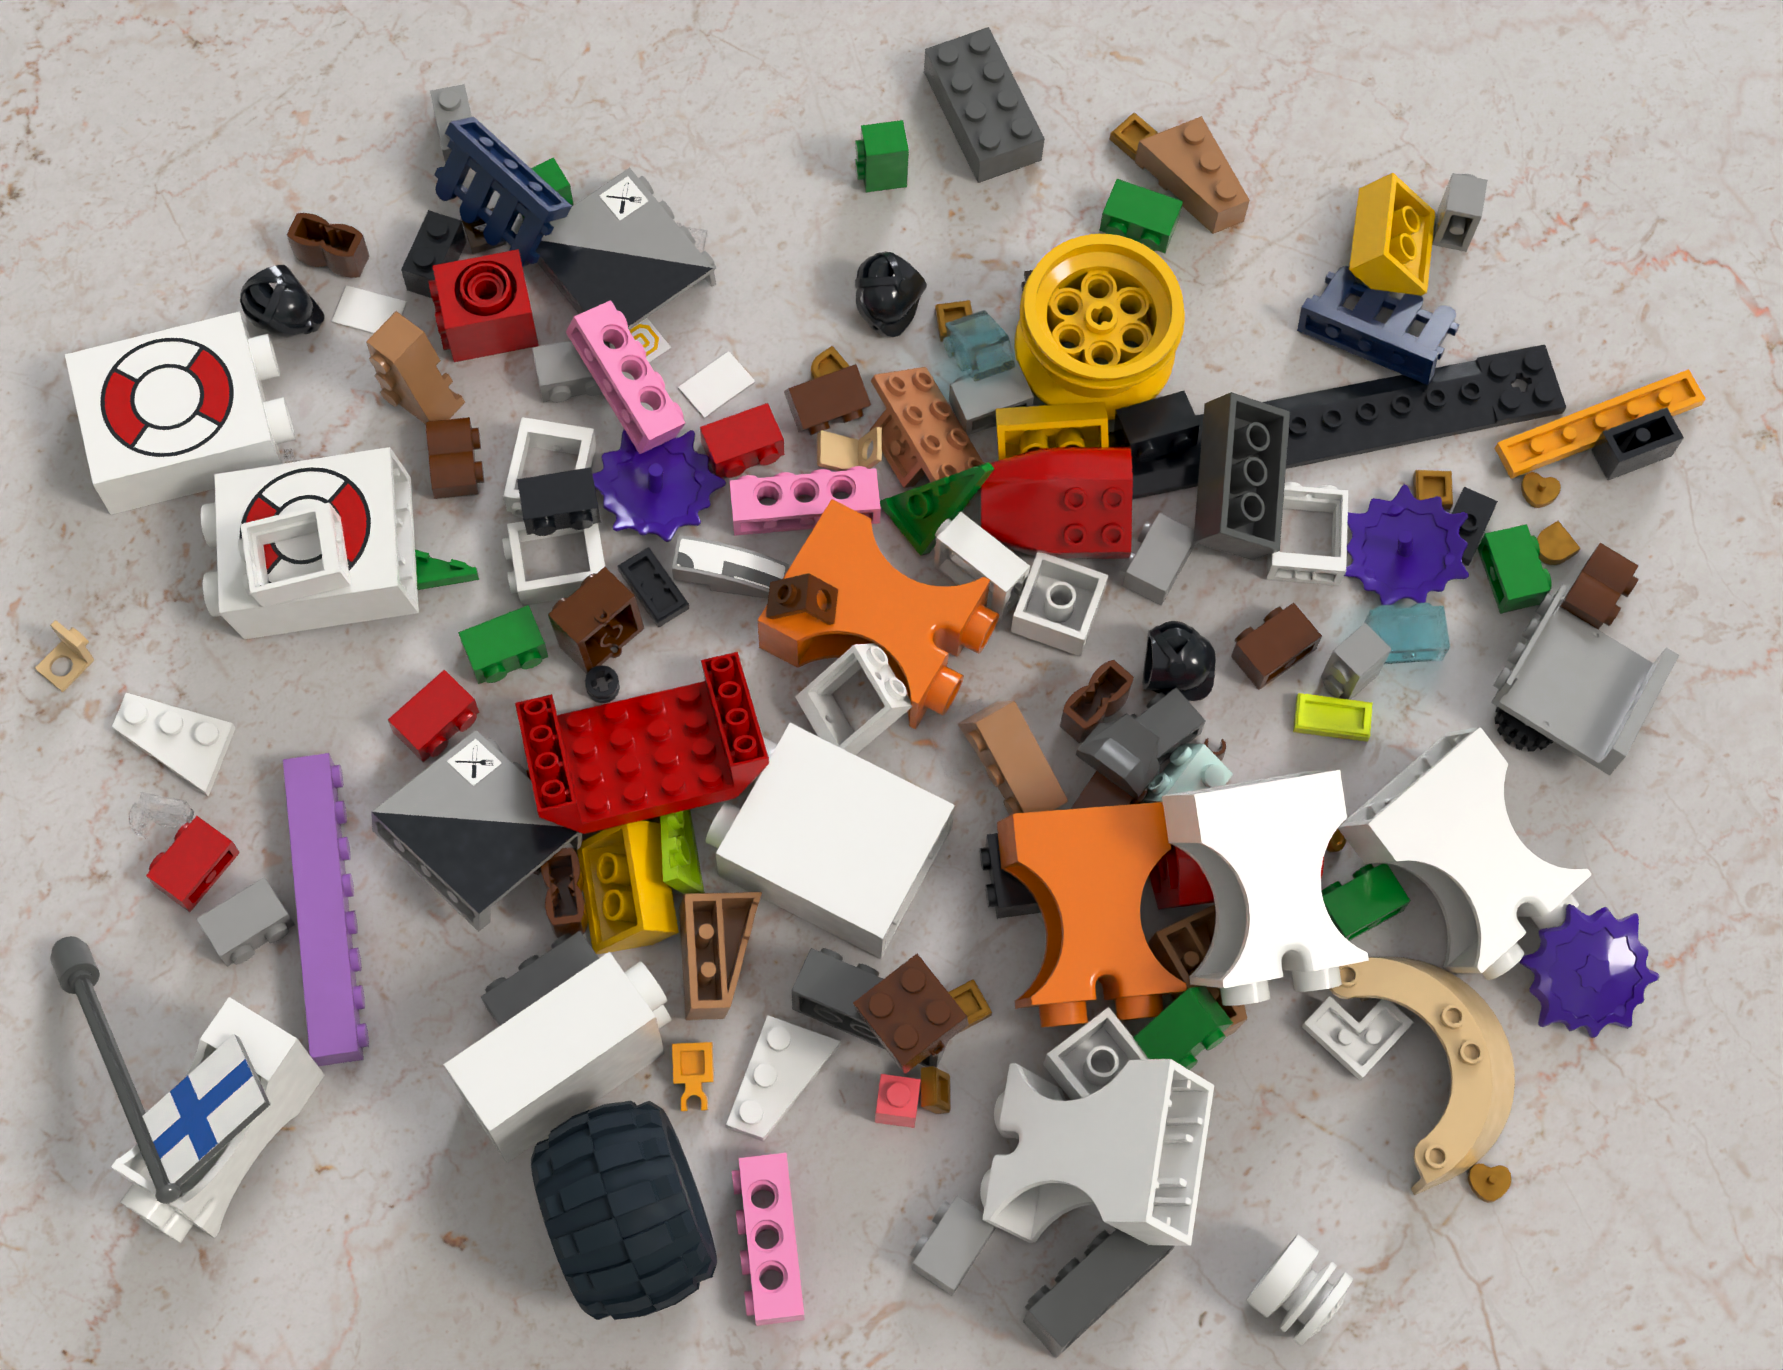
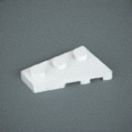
M129 693L125 694L112 725L116 733L149 756H153L208 797L236 729L233 723Z
M767 1015L726 1123V1128L764 1141L792 1107L793 1102L805 1087L816 1077L830 1056H833L841 1046V1041Z

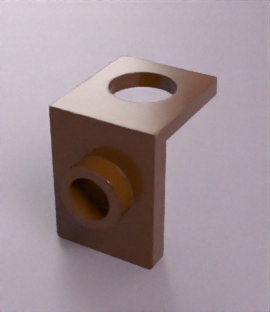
M810 573L772 581L769 586L766 617L777 619L806 612L829 625L834 624L838 589ZM819 590L827 598V608L825 611L821 610L817 603V593Z

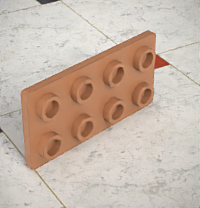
M926 367L875 374L871 383L887 409L869 430L871 431L875 427L882 428V452L903 488L915 486L924 474L927 475L930 482L984 464Z

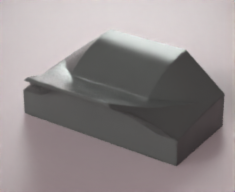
M1125 714L1110 723H1099L1076 751L1077 757L1136 800L1161 769L1157 760L1159 736L1129 714Z

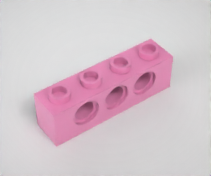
M610 300L574 316L566 330V334L639 454L676 438L685 425L682 410L677 403L672 402L665 390V384L661 375L654 371L647 361L646 352L642 344L633 338L623 313L616 310ZM604 341L610 342L616 349L607 347ZM622 372L631 374L634 380L626 378ZM640 402L649 404L653 411L645 409Z
M855 466L847 469V471L831 472L827 469L812 471L810 474L795 475L790 472H782L774 477L758 478L757 476L746 475L739 477L737 480H729L734 536L813 529L831 499L871 518L872 524L880 523L881 507L876 468L867 469L863 466ZM837 492H846L850 495L847 499L843 500L833 497ZM800 495H809L814 499L810 502L802 503L796 498ZM764 498H773L777 501L770 506L760 503Z
M787 1153L738 1158L740 1170L732 1171L734 1195L742 1194L744 1210H736L738 1235L746 1234L748 1250L740 1251L743 1275L751 1274L752 1284L751 1291H744L747 1316L755 1315L756 1326L805 1320ZM761 1190L771 1192L775 1197L773 1204L764 1209L756 1207L752 1203V1197L756 1192ZM764 1230L774 1231L779 1237L776 1246L770 1249H763L758 1246L756 1238L760 1232ZM769 1270L778 1271L783 1276L781 1286L774 1290L764 1288L760 1283V1279L765 1272Z

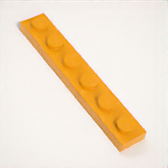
M1688 369L1497 443L1494 449L1509 477L1512 479L1593 448L1602 431L1666 407L1673 417L1702 406L1706 398Z

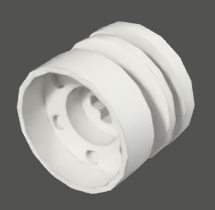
M1297 1234L1246 1299V1302L1265 1318L1272 1315L1280 1307L1285 1309L1287 1313L1279 1329L1285 1333L1296 1320L1301 1322L1302 1325L1292 1340L1302 1346L1307 1339L1321 1332L1343 1304L1345 1294L1353 1278L1345 1272L1334 1285L1330 1284L1327 1280L1337 1265L1331 1262L1318 1273L1314 1271L1311 1267L1318 1256L1319 1250Z

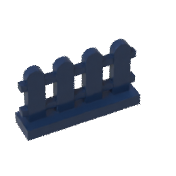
M474 116L451 121L445 132L450 138L447 147L451 149L445 166L437 168L434 174L438 178L435 186L437 196L442 201L452 200L456 197L461 199L462 203L459 212L462 220L466 223H473L480 219L487 224L484 228L486 242L495 246L506 241L511 245L509 251L519 249L522 267L537 263L540 255L536 250L543 236L550 235L554 229L550 222L567 217L572 205ZM471 168L476 173L467 189L463 183ZM494 191H497L500 197L493 211H491L487 205ZM521 213L525 218L516 234L511 228L518 214Z
M1350 266L1340 267L1336 274L1329 271L1325 277V283L1328 286L1321 297L1313 295L1311 299L1307 298L1302 305L1297 331L1428 385L1434 376L1437 359L1440 360L1444 354L1445 348L1440 347L1448 334L1455 336L1460 324L1455 323L1456 311L1450 306L1443 305L1437 307L1434 313L1422 309L1423 298L1420 295L1404 294L1401 300L1389 296V291L1370 289L1365 285L1357 283L1358 278L1349 270ZM1350 293L1360 297L1353 310L1343 307ZM1382 307L1393 311L1385 324L1375 320ZM1415 320L1426 324L1419 337L1408 333Z

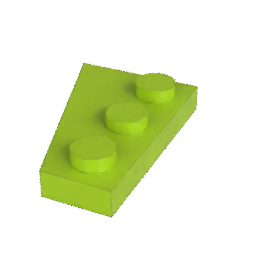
M688 809L660 816L663 882L682 894L705 893L691 810Z

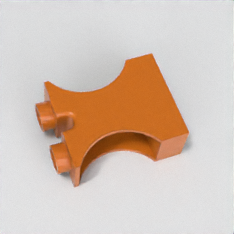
M831 499L783 579L810 573L837 588L835 623L829 625L806 612L770 619L766 617V605L757 620L759 648L799 668L813 661L839 658L855 644L875 643L885 652L888 664L897 679L906 687L907 696L912 705L907 711L909 726L916 730L928 708L941 715H945L962 685L964 675L947 667L949 653L958 657L963 647H966L980 654L996 627L999 614L987 608L990 579L982 577L967 584L946 587L927 585L908 578L895 569L881 553L873 535L871 518ZM819 590L817 593V603L820 609L825 611L827 608V598Z
M1163 802L1015 813L997 822L1001 869L1017 878L1033 895L1041 910L1046 930V948L1041 968L1030 987L1015 1000V1009L1039 1007L1041 1028L1088 1023L1086 1002L1097 1000L1095 986L1098 980L1103 987L1104 1001L1115 1000L1116 1013L1119 1020L1157 1017L1164 1011L1162 995L1180 993L1187 990L1186 983L1169 973L1153 955L1146 942L1140 919L1141 896L1145 882L1155 864L1164 854L1171 850Z

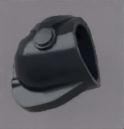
M886 251L876 253L861 263L857 271V278L855 279L857 309L861 316L869 323L870 327L882 337L900 336L912 322L920 297L927 288V283L921 274L900 256Z
M286 265L268 267L249 278L242 286L240 303L245 316L255 327L266 330L272 336L288 338L301 333L310 334L317 331L324 321V313ZM269 283H277L275 289Z
M1179 621L1165 622L1148 630L1142 680L1143 689L1152 690L1156 693L1164 692L1167 695L1177 688L1188 701H1198L1207 697L1214 685L1216 663L1215 650L1210 641L1200 636V633L1193 627Z

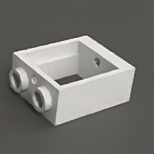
M522 417L503 495L507 511L523 518L517 479L522 478L529 447L576 454L578 459L575 470L592 467L596 449L593 428Z
M1285 482L1283 509L1333 513L1331 556H1320L1280 551L1267 555V579L1340 586L1346 573L1348 490H1339L1332 485H1322L1315 488L1303 487L1296 482Z
M330 503L240 524L242 539H238V549L242 560L246 561L247 573L243 574V585L247 595L253 596L262 607L351 586L341 517ZM318 532L324 570L269 583L263 545Z
M960 512L953 520L946 519L936 531L934 567L956 585L967 584L982 577L990 579L987 608L997 612L999 619L1002 620L1019 602L1029 575L1030 565Z
M524 521L507 524L509 537L502 538L506 560L513 559L514 571L507 572L511 594L518 593L521 606L559 600L564 597L568 598L580 588L581 583L586 577L593 573L597 574L605 567L598 523L583 530L572 528L556 530L553 534L547 536L527 535ZM584 532L590 571L526 581L520 542Z
M875 643L853 645L795 696L818 737L854 755L858 754L912 707L911 701L907 696L906 687L897 679L888 664L885 652ZM863 668L885 707L854 732L832 693L858 670Z

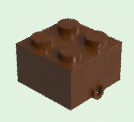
M606 567L597 574L593 573L586 577L578 590L568 598L560 599L548 614L559 647L586 674L590 669L601 666L610 657H619L622 654V647L645 629L635 595ZM614 646L618 649L616 653H613L611 650Z
M918 953L853 1002L856 1012L904 1074L929 1055L935 1057L941 1053L946 1047L944 1044L969 1025L967 1015Z

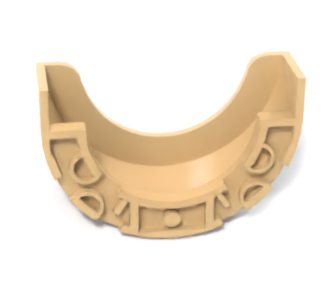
M1368 957L1369 961L1339 966L1342 985L1329 988L1330 991L1343 999L1360 998L1361 1002L1372 998H1378L1406 1007L1431 1027L1440 1040L1449 1062L1451 1087L1446 1109L1438 1124L1414 1149V1162L1421 1176V1179L1411 1187L1413 1194L1416 1195L1464 1173L1487 1154L1495 1144L1506 1125L1514 1098L1515 1069L1512 1052L1503 1027L1492 1009L1473 988L1457 976L1438 966L1405 957Z

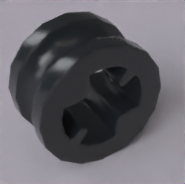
M601 665L590 669L586 674V690L592 700L598 703H608L616 698L620 685L615 670L609 666ZM605 677L606 682L609 679L612 680L608 683V690L600 692L599 687L596 690L593 688L597 686L598 678Z

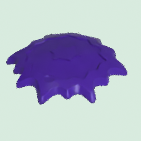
M624 429L620 449L602 454L603 469L593 473L595 489L604 497L603 508L616 515V521L612 526L613 530L621 531L630 528L636 530L642 536L655 534L665 542H669L679 527H697L701 524L698 512L711 506L709 500L711 493L724 487L726 481L709 471L708 455L699 454L694 451L695 432L693 430L688 431L681 437L673 438L639 454Z
M1405 484L1391 501L1373 498L1366 513L1348 512L1347 525L1352 532V539L1347 545V552L1351 555L1353 561L1351 565L1346 567L1344 576L1356 577L1363 583L1364 590L1378 593L1383 607H1389L1403 598L1412 599L1419 605H1423L1426 602L1428 592H1442L1448 581L1469 577V573L1462 563V555L1468 543L1459 535V529L1468 518V514L1465 512L1447 513L1442 507L1441 497L1438 496L1417 500Z
M1568 904L1565 921L1561 926L1540 929L1538 931L1541 940L1540 947L1533 954L1524 955L1519 963L1530 969L1535 975L1529 991L1541 1003L1538 1020L1540 1027L1560 1022L1569 1031H1574L1584 1026L1591 1038L1597 1037L1600 1031L1608 1024H1615L1626 1029L1631 1028L1634 1008L1644 1002L1646 987L1659 980L1660 977L1657 972L1649 970L1646 966L1649 951L1638 939L1639 916L1637 913L1622 919H1616L1607 907L1597 910L1592 915H1586L1574 905Z

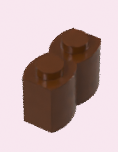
M297 213L287 233L293 254L299 261L314 267L327 266L331 271L340 276L349 278L360 277L370 257L364 236L359 230L345 224H329L325 219L315 214Z
M470 417L426 422L430 478L434 499L479 494L478 483H484L482 461H475L474 451L481 449L479 427L472 428Z
M1599 543L1560 607L1598 630L1603 623L1610 626L1621 610V607L1616 605L1621 594L1628 597L1639 580L1633 576L1639 565L1604 544Z
M1115 660L1101 665L1093 673L1089 685L1075 691L1066 701L1060 727L1078 743H1083L1099 723H1103L1104 718L1115 714L1124 706L1134 677Z
M572 847L562 848L541 866L542 877L547 889L545 909L552 931L557 938L568 933L574 935L578 931L585 934L588 925V913L582 895L584 879L578 856Z

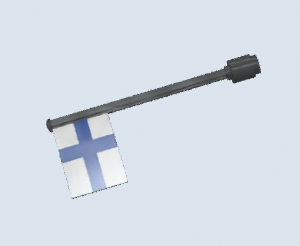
M64 937L57 941L52 948L50 961L61 988L67 993L76 994L156 1188L155 1197L157 1201L163 1204L172 1203L181 1194L180 1186L271 1105L240 1037L233 1034L148 1112H145L94 990L100 973L90 948L77 937Z

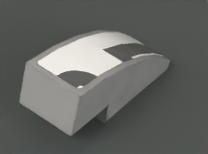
M678 535L672 574L673 580L710 585V591L768 599L770 582L783 579L789 569V564L733 545Z

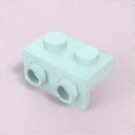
M1186 743L1179 746L1171 754V762L1149 784L1148 794L1144 802H1163V795L1223 786L1228 782L1233 773L1205 744Z

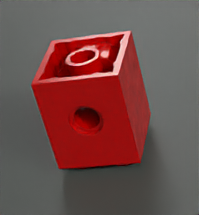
M519 249L433 265L435 280L428 282L436 311V323L441 336L443 350L451 349L454 363L539 346Z

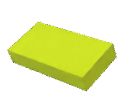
M1298 693L1296 696L1293 732L1368 742L1371 731L1373 702Z

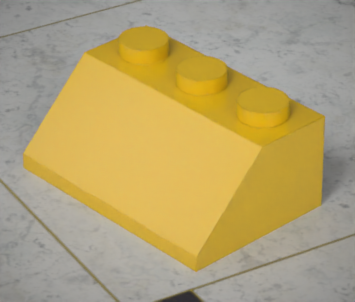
M1394 173L1359 188L1349 270L1370 289L1422 296L1428 290L1435 211Z
M1105 402L995 409L998 460L1044 448L1109 447L1108 417Z
M637 821L605 829L582 841L577 854L584 879L583 892L588 913L591 944L596 954L654 945L679 933L672 889L663 882L660 823Z

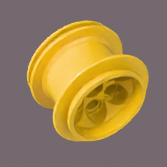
M1089 234L1061 243L1039 261L1024 286L1020 301V318L1014 339L1015 358L1031 391L1046 405L1105 402L1108 420L1115 419L1116 409L1155 399L1171 375L1175 352L1184 330L1185 311L1183 296L1176 276L1157 253L1130 238L1113 234ZM1070 309L1074 314L1064 315L1060 311ZM1065 341L1071 342L1076 347L1069 349L1063 347L1060 343ZM1134 341L1139 346L1131 348L1125 345L1124 342ZM1104 358L1109 363L1100 365L1094 362L1093 359Z

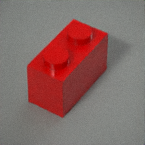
M768 403L700 427L702 446L709 457L714 474L720 478L739 476L747 468L758 464H772L785 455L784 438Z
M444 669L388 719L393 733L424 763L430 756L436 757L441 754L448 746V740L458 731L464 732L470 728L475 722L479 710L475 699Z
M197 815L191 823L187 822L180 827L174 837L175 842L165 853L161 852L153 859L149 866V872L146 875L154 887L188 912L193 910L240 853L233 841Z

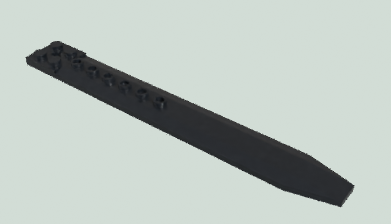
M1545 344L1478 357L1474 361L1435 368L1434 376L1428 385L1405 375H1398L1263 402L1290 411L1286 469L1563 414L1566 409V404ZM1516 379L1525 381L1527 383L1526 392H1521L1519 387H1513L1511 384ZM1204 414L1195 415L1200 425L1197 446H1193L1184 452H1172L1161 455L1149 462L1140 461L1132 464V499L1198 486ZM1115 431L1109 432V447H1121Z

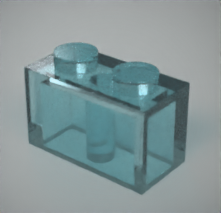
M985 310L945 323L948 337L943 338L949 358L954 357L959 369L962 372L966 371L975 382L1015 368L1009 336Z
M1417 603L1410 608L1395 609L1393 605H1382L1370 610L1364 622L1392 648L1384 664L1443 661L1450 649L1444 606Z

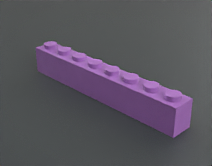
M329 753L283 759L309 1054L318 1067L364 1060L363 1047H369V1036L366 1023L360 1024L359 1009H365V996L362 985L357 986L355 972L361 971L362 965L359 948H353L352 934L358 933V924L355 910L349 911L348 897L354 896V884L351 873L346 874L344 860H350L351 853L348 837H342L341 824L347 823L345 803L338 800L337 788H341L344 785L341 765H335Z

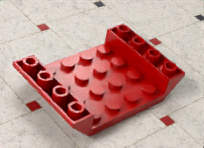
M738 652L701 660L705 680L703 682L557 715L552 694L516 702L515 706L539 818L586 834L737 798L769 764V757Z

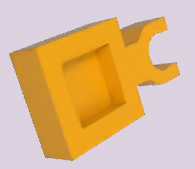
M713 1042L672 1044L673 1084L685 1083V1092L681 1097V1111H688L687 1102L689 1097L693 1095L700 1097L702 1102L701 1111L708 1110V1098L703 1091L702 1083L714 1082Z

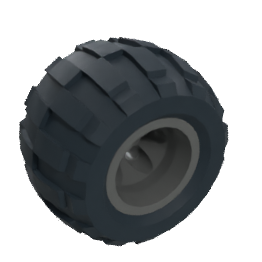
M633 1101L604 1104L572 1116L551 1130L548 1139L537 1142L531 1157V1170L538 1203L563 1275L577 1303L585 1313L596 1320L612 1316L614 1320L647 1316L676 1305L697 1291L701 1281L713 1277L717 1265V1255L710 1226L679 1139L667 1114L661 1107L651 1101L639 1105Z

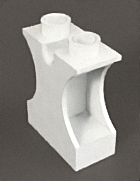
M1477 727L1446 733L1339 825L1338 829L1365 864L1384 863L1400 867L1418 877L1432 891L1442 909L1447 926V953L1443 966L1446 971L1450 973H1482L1486 980H1492L1513 968L1524 955V951L1517 941L1525 935L1526 931L1519 923L1517 917H1531L1539 929L1552 928L1565 921L1567 905L1571 904L1576 908L1579 905L1571 893L1592 874L1587 868L1566 869L1551 865L1534 855L1520 841L1509 821L1504 800V782L1508 763L1482 728Z
M1340 770L1301 772L1162 796L1169 843L1186 852L1198 863L1210 884L1215 901L1216 924L1213 939L1205 958L1189 976L1190 985L1220 988L1222 1004L1225 1006L1245 1005L1269 1000L1268 980L1283 977L1282 970L1291 971L1294 991H1317L1342 985L1339 966L1369 961L1367 952L1351 944L1337 930L1327 913L1321 892V867L1325 850L1336 829L1347 818Z
M230 997L200 1038L196 1055L186 1076L235 1034L240 1037L271 1105L180 1186L181 1194L179 1198L172 1203L163 1204L157 1201L155 1197L157 1191L138 1144L126 1154L116 1159L111 1166L125 1179L133 1183L120 1203L179 1243L182 1242L193 1225L213 1238L217 1236L229 1203L255 1159L275 1134L300 1113L325 1076L296 1037Z
M1172 1059L1129 1060L1120 1073L1097 1092L1080 1099L1067 1101L1061 1088L1024 1067L1011 1063L1009 1065L1005 1091L999 1095L995 1104L994 1120L1001 1136L1007 1139H1018L1019 1143L1011 1154L995 1155L991 1169L985 1173L980 1188L981 1201L984 1207L982 1220L1026 1242L1036 1243L1047 1227L1063 1214L1081 1206L1095 1204L1103 1222L1148 1245L1191 1246L1214 1085Z

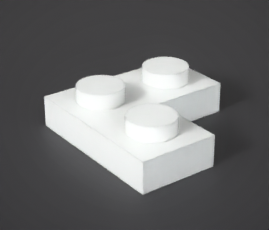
M1329 996L1305 1021L1302 1028L1357 1079L1361 1080L1414 1022L1391 1001L1381 999L1358 1022Z

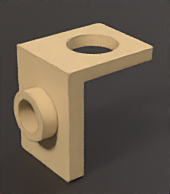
M875 427L859 440L823 430L817 433V466L836 471H847V469L855 466L871 469L882 460V428ZM873 441V451L870 458L867 459L868 446Z
M55 620L50 626L61 642L35 669L61 692H64L94 661V658L86 648L89 641L74 627L67 630ZM58 658H69L73 663L71 671L65 676L54 675L51 671L53 662Z

